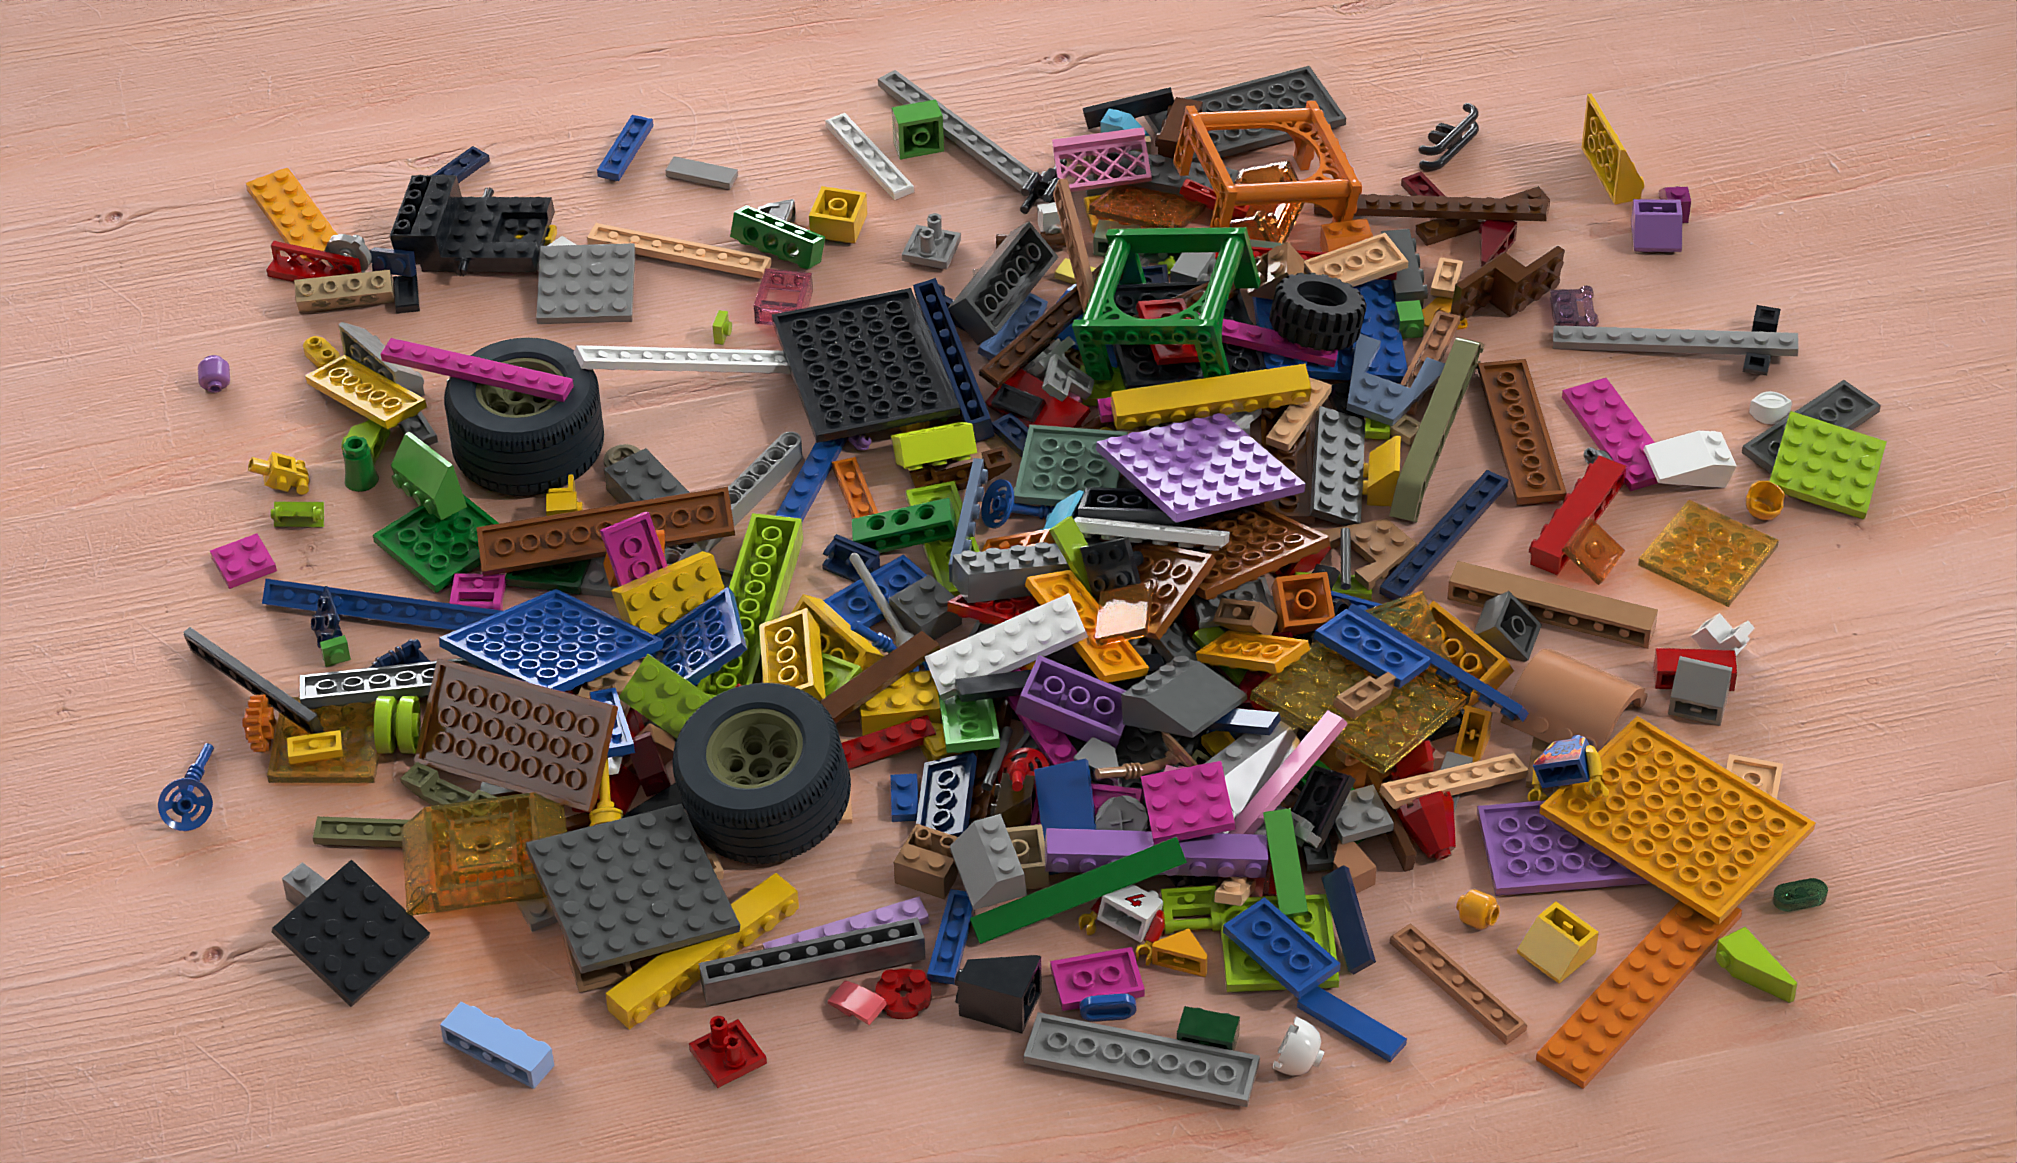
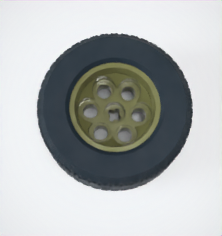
M528 337L499 341L485 346L470 355L572 378L574 386L564 402L455 377L449 378L444 394V406L452 454L462 473L479 486L494 492L516 496L547 493L548 489L562 488L568 485V475H574V481L590 469L600 455L604 442V425L598 380L593 369H581L573 349L555 341Z
M754 683L724 691L708 700V702H705L704 705H701L689 717L675 743L673 774L687 816L697 836L713 851L731 860L750 864H769L797 857V855L811 850L828 837L839 824V821H841L848 806L851 778L836 724L827 709L816 698L798 688L779 683Z

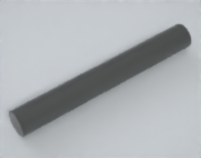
M1345 527L1340 530L1341 589L1349 590L1351 588V531Z
M1006 726L1002 729L999 737L1000 748H995L982 784V788L986 791H990L993 788L1013 733L1010 727Z

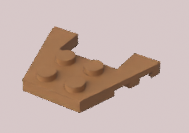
M1388 519L1319 531L1329 536L1330 547L1333 549L1340 546V530L1345 527L1350 529L1351 548L1370 563V565L1355 571V579L1367 590L1375 587V582L1379 578L1383 580L1387 577L1388 571L1394 566L1398 567L1417 546L1415 541Z

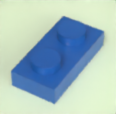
M917 774L890 775L892 822L916 821L918 812Z

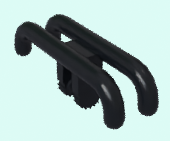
M1470 103L1463 104V110L1470 114L1456 127L1439 123L1435 131L1433 130L1428 134L1429 141L1436 146L1421 145L1418 149L1419 153L1434 156L1446 149L1448 150L1436 161H1420L1419 167L1428 171L1441 169L1477 135L1479 125L1475 120L1479 116V111L1476 106ZM1469 127L1470 129L1462 136V133Z

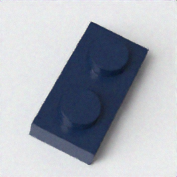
M378 247L370 250L372 271L390 270L391 275L408 277L417 274L413 251Z

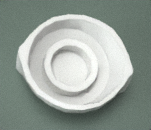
M1763 392L1751 400L1749 413L1761 423L1777 424L1789 415L1792 401L1777 392Z

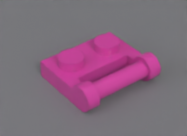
M454 574L449 603L502 611L506 575ZM460 599H493V602L460 601Z

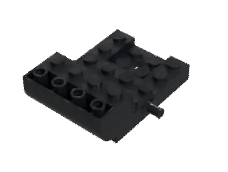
M412 175L390 233L391 243L395 250L413 251L415 263L420 264L422 272H456L458 276H465L466 272H536L540 259V249L545 244V238L548 235L549 226L555 213L552 197L493 196L494 190L490 187L489 189L488 187L484 189L482 197H462L456 175ZM517 235H524L522 239L515 238Z

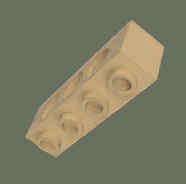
M390 270L294 280L296 303L299 312L394 302Z

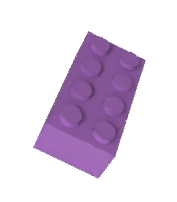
M1038 655L1020 695L1015 713L1085 742H1088L1092 737L1102 742L1105 741L1114 747L1116 751L1126 725H1123L1121 694L1126 692V690Z

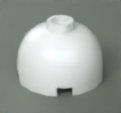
M1295 1017L1294 1025H1290L1278 1050V1053H1281L1278 1059L1279 1062L1274 1060L1272 1068L1281 1073L1294 1076L1307 1073L1312 1065L1318 1067L1324 1051L1320 1050L1321 1037L1317 1029L1307 1021Z

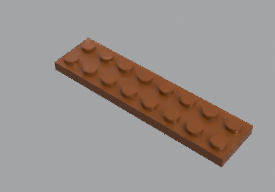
M1526 359L1478 363L1477 371L1516 504L1564 501L1567 495L1566 488Z

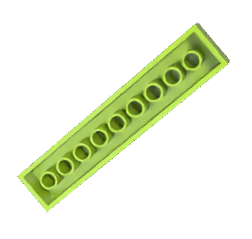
M756 513L751 515L729 585L735 596L747 650L740 657L732 659L723 665L719 671L709 674L698 683V688L712 698L724 691L735 688L738 683L742 686L761 683L763 672L759 625L781 616L803 543L802 519Z

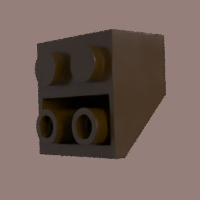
M1002 773L1001 783H996L994 799L997 802L991 805L990 817L1001 814L1006 828L1030 826L1035 802V776L1026 775L1023 780L1022 790L1014 791L1009 773Z

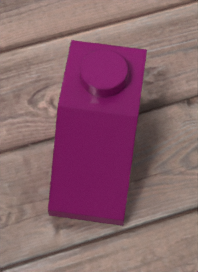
M1676 186L1660 189V200H1681L1682 223H1689L1691 198L1688 187Z

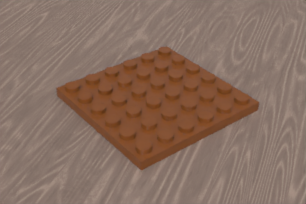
M1257 503L1186 521L1185 527L1230 532L1229 542L1222 548H1219V550H1206L1204 545L1196 544L1193 548L1179 547L1178 542H1171L1166 545L1213 555L1217 562L1194 593L1205 600L1216 598L1218 594L1227 590H1234L1239 585L1248 581H1255L1264 574L1276 572L1280 567L1289 563H1296L1303 557L1319 553L1322 549L1330 546L1329 536ZM1130 542L1133 549L1137 543Z

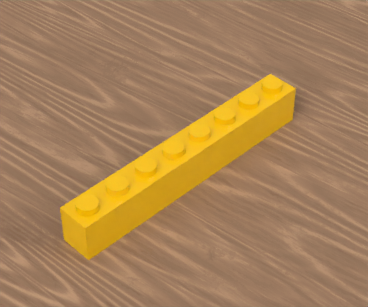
M1306 364L1114 391L1111 392V407L1116 430H1130L1146 425L1156 426L1160 423H1178L1187 419L1205 418L1217 413L1230 415L1235 412H1252L1262 408H1278L1290 404L1300 405L1310 402L1312 387Z
M774 873L730 904L740 923V932L661 953L605 993L608 1011L629 1030L638 1023L644 1022L649 1015L659 1008L665 1007L670 1000L681 992L687 991L691 985L701 979L699 963L734 956L744 947L750 946L765 932L771 931L786 917L792 916L799 909L798 890L780 875Z

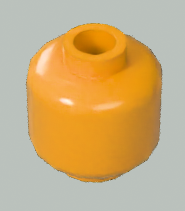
M1476 889L1470 890L1466 895H1461L1456 905L1460 920L1464 924L1481 930L1486 929L1488 926H1493L1500 913V906L1497 905L1496 898Z

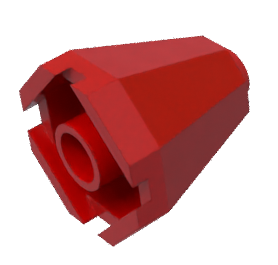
M1437 791L1412 800L1413 805L1410 808L1407 807V804L1400 806L1396 812L1405 831L1428 858H1436L1439 861L1452 855L1451 851L1456 847L1454 801L1450 791L1445 793Z

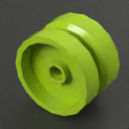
M378 696L374 711V741L377 753L393 754L398 746L403 754H415L421 731V710L418 697L402 696L397 704L394 696Z

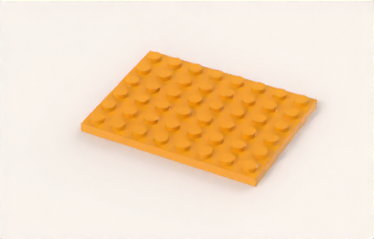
M1638 716L1598 752L1603 771L1601 781L1609 790L1607 797L1602 794L1601 789L1596 793L1597 799L1592 796L1588 790L1589 784L1593 781L1590 779L1589 782L1562 785L1540 806L1539 814L1718 925L1814 831L1816 822Z

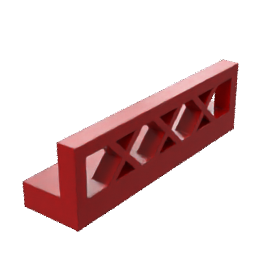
M273 241L271 244L273 260L266 269L268 277L291 282L300 279L362 273L358 258ZM280 250L285 251L290 258L281 256ZM300 255L307 256L312 262L305 261ZM321 260H327L333 265V267L327 266ZM343 264L353 266V271L345 268Z

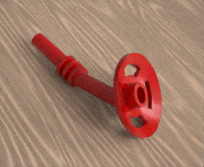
M1019 748L1013 750L1002 760L997 774L999 784L1001 783L1002 773H1004V769H1007V773H1009L1012 781V789L1014 791H1021L1025 776H1035L1029 764L1032 763L1034 769H1038L1035 759L1038 758L1041 761L1042 768L1050 766L1049 762L1036 749ZM1027 754L1026 758H1018L1015 761L1010 760L1016 755Z

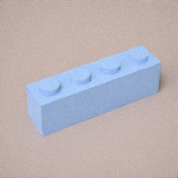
M460 1002L440 1024L443 1042L533 1089L554 1067L552 1048L547 1043L527 1036L520 1029L515 1030L499 1018H492L475 1006H469Z

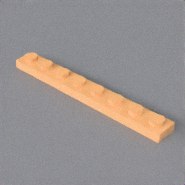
M595 223L587 237L588 245L635 243V254L759 279H764L771 266V257L598 223Z

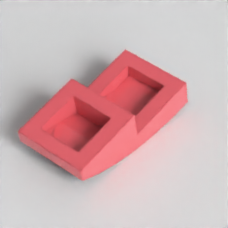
M846 980L827 1001L828 1004L849 1017L853 1015L868 1025L874 1021L887 1005L884 998L858 984Z

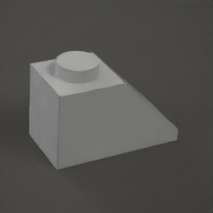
M1092 737L1074 756V761L1085 758L1088 760L1091 783L1122 787L1121 777L1096 779V768L1119 766L1115 748L1105 741L1102 742Z

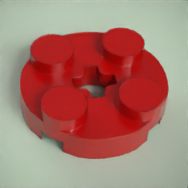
M887 969L882 973L881 979L877 982L875 994L886 1001L887 1005L883 1010L886 1011L888 1016L895 1019H911L918 1016L919 1011L923 1010L924 1007L925 1010L929 1007L932 999L931 984L926 978L925 972L919 969ZM908 991L910 993H906V997H900L898 992Z

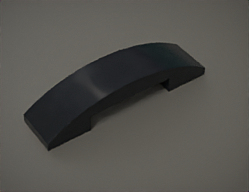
M1757 305L1751 332H1777L1781 309ZM1746 352L1743 372L1767 376L1772 356Z

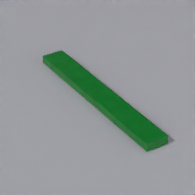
M1174 837L970 917V920L981 944L1183 865L1187 861L1178 838Z

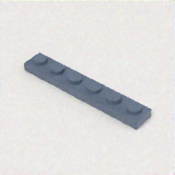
M973 458L949 560V582H952L953 555L961 554L963 551H971L972 540H970V537H974L976 531L974 519L978 520L980 513L978 502H982L984 496L982 484L986 485L988 479V470L984 469L983 459Z

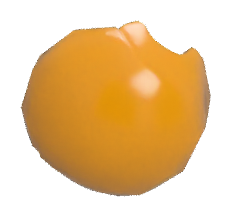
M1758 481L1751 485L1747 493L1746 508L1753 517L1761 520H1773L1780 515L1784 507L1785 494L1778 485L1772 482Z

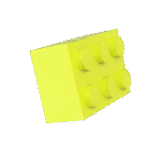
M957 422L891 435L896 464L908 470L923 468V463L932 464V466L946 464L949 458L956 461L971 459V454L977 453L972 423Z

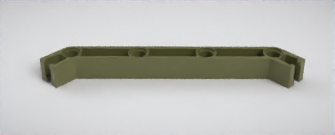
M1456 337L1399 475L1389 516L1418 522L1424 494L1475 367L1478 368V363H1481V361H1478L1480 353L1483 352L1485 344Z

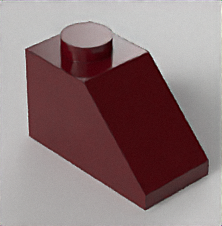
M647 732L633 737L635 753H631L630 757L646 796L654 795L671 786L665 764L651 733Z

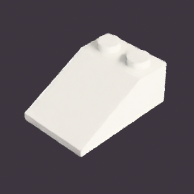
M1695 431L1645 445L1643 449L1658 483L1726 488L1737 467L1722 433L1716 431Z

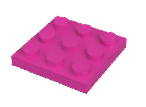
M1221 761L1141 776L1154 845L1177 837L1180 841L1236 830Z

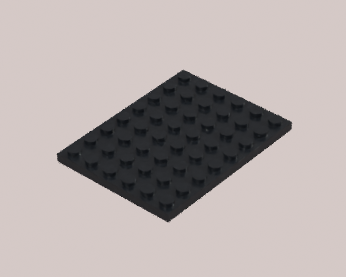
M911 288L771 315L774 329L816 443L960 415L959 403Z

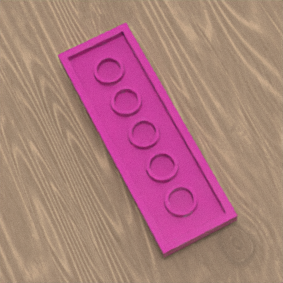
M1606 377L1562 390L1563 400L1598 448L1607 452L1613 461L1627 466L1624 483L1630 491L1658 483L1643 450L1645 445L1655 442Z

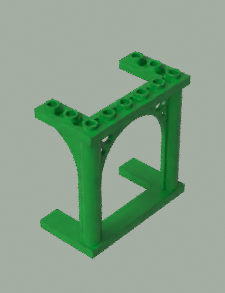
M1247 228L1108 229L1106 238L1109 247L1082 320H1074L1072 325L1086 374L1094 380L1112 381L1114 372L1105 344H1195L1204 378L1230 375L1222 345V324L1226 302L1233 281L1235 289H1259L1261 283ZM1219 252L1206 291L1196 303L1186 310L1164 318L1140 319L1123 313L1116 306L1114 294L1118 282H1120V285L1146 284L1138 253ZM1124 273L1123 279L1119 281L1121 274Z

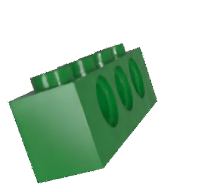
M747 205L734 211L730 237L738 240L739 243L751 245L758 248L761 252L776 255L781 260L796 263L803 269H810L821 262L825 236Z
M950 498L852 519L853 541L879 553L955 537L957 531L956 513Z

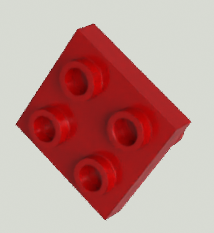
M714 1016L710 1020L711 1032L689 1043L690 1052L717 1089L767 1064L766 1055L739 1019L728 1024L723 1016Z

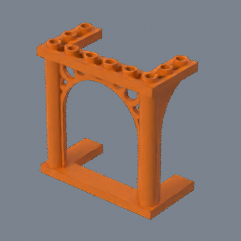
M1307 101L1305 108L1198 113L1195 106L1185 107L1173 163L1180 176H1189L1195 151L1217 196L1210 228L1229 227L1234 206L1313 203L1324 207L1333 215L1331 223L1351 221L1354 214L1357 212L1358 197L1362 193V184L1357 179L1354 168L1349 164L1346 153L1342 151L1338 139L1335 138L1330 124L1327 123L1324 113L1320 110L1316 101ZM1257 128L1283 131L1288 133L1294 141L1295 150L1293 157L1299 169L1309 170L1310 163L1314 159V151L1319 158V168L1312 176L1295 182L1234 184L1208 131ZM1323 174H1330L1334 179H1330Z

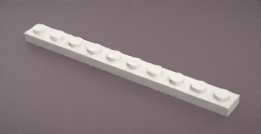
M576 345L574 351L581 369L588 370L617 369L633 371L662 370L678 372L707 371L791 374L783 351Z

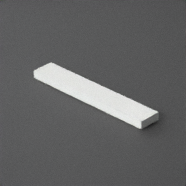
M846 113L825 120L827 129L894 200L914 193L912 183Z

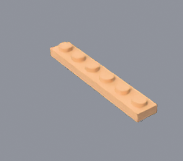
M1512 753L1383 783L1379 792L1393 809H1397L1404 804H1407V806L1413 805L1412 800L1437 791H1443V793L1450 791L1452 796L1523 779L1527 776L1528 768Z

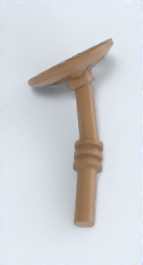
M1161 732L1163 741L1168 749L1165 753V758L1145 764L1125 763L1120 767L1096 768L1095 777L1096 779L1123 777L1125 780L1140 779L1142 775L1165 769L1166 765L1172 766L1174 764L1176 766L1178 763H1181L1186 767H1191L1198 764L1169 733Z

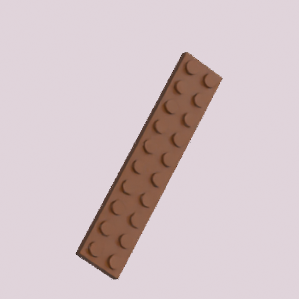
M728 487L476 527L483 576L605 557L607 550L600 530L643 512H649L655 530H664L665 547L735 536Z

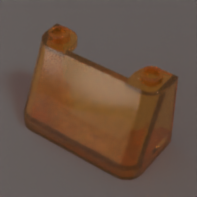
M1290 161L1241 169L1235 184L1299 181ZM1305 203L1250 205L1246 217L1236 220L1231 218L1229 227H1246L1249 239L1286 243Z

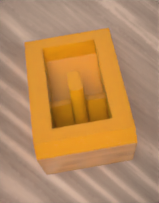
M1466 705L1454 753L1472 757L1473 762L1481 761L1490 739L1493 712Z
M1189 928L1153 943L1152 964L1206 977L1208 955Z

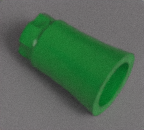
M357 436L347 438L343 444L345 486L356 492L370 490L377 485L379 475L375 469L367 440L364 437Z

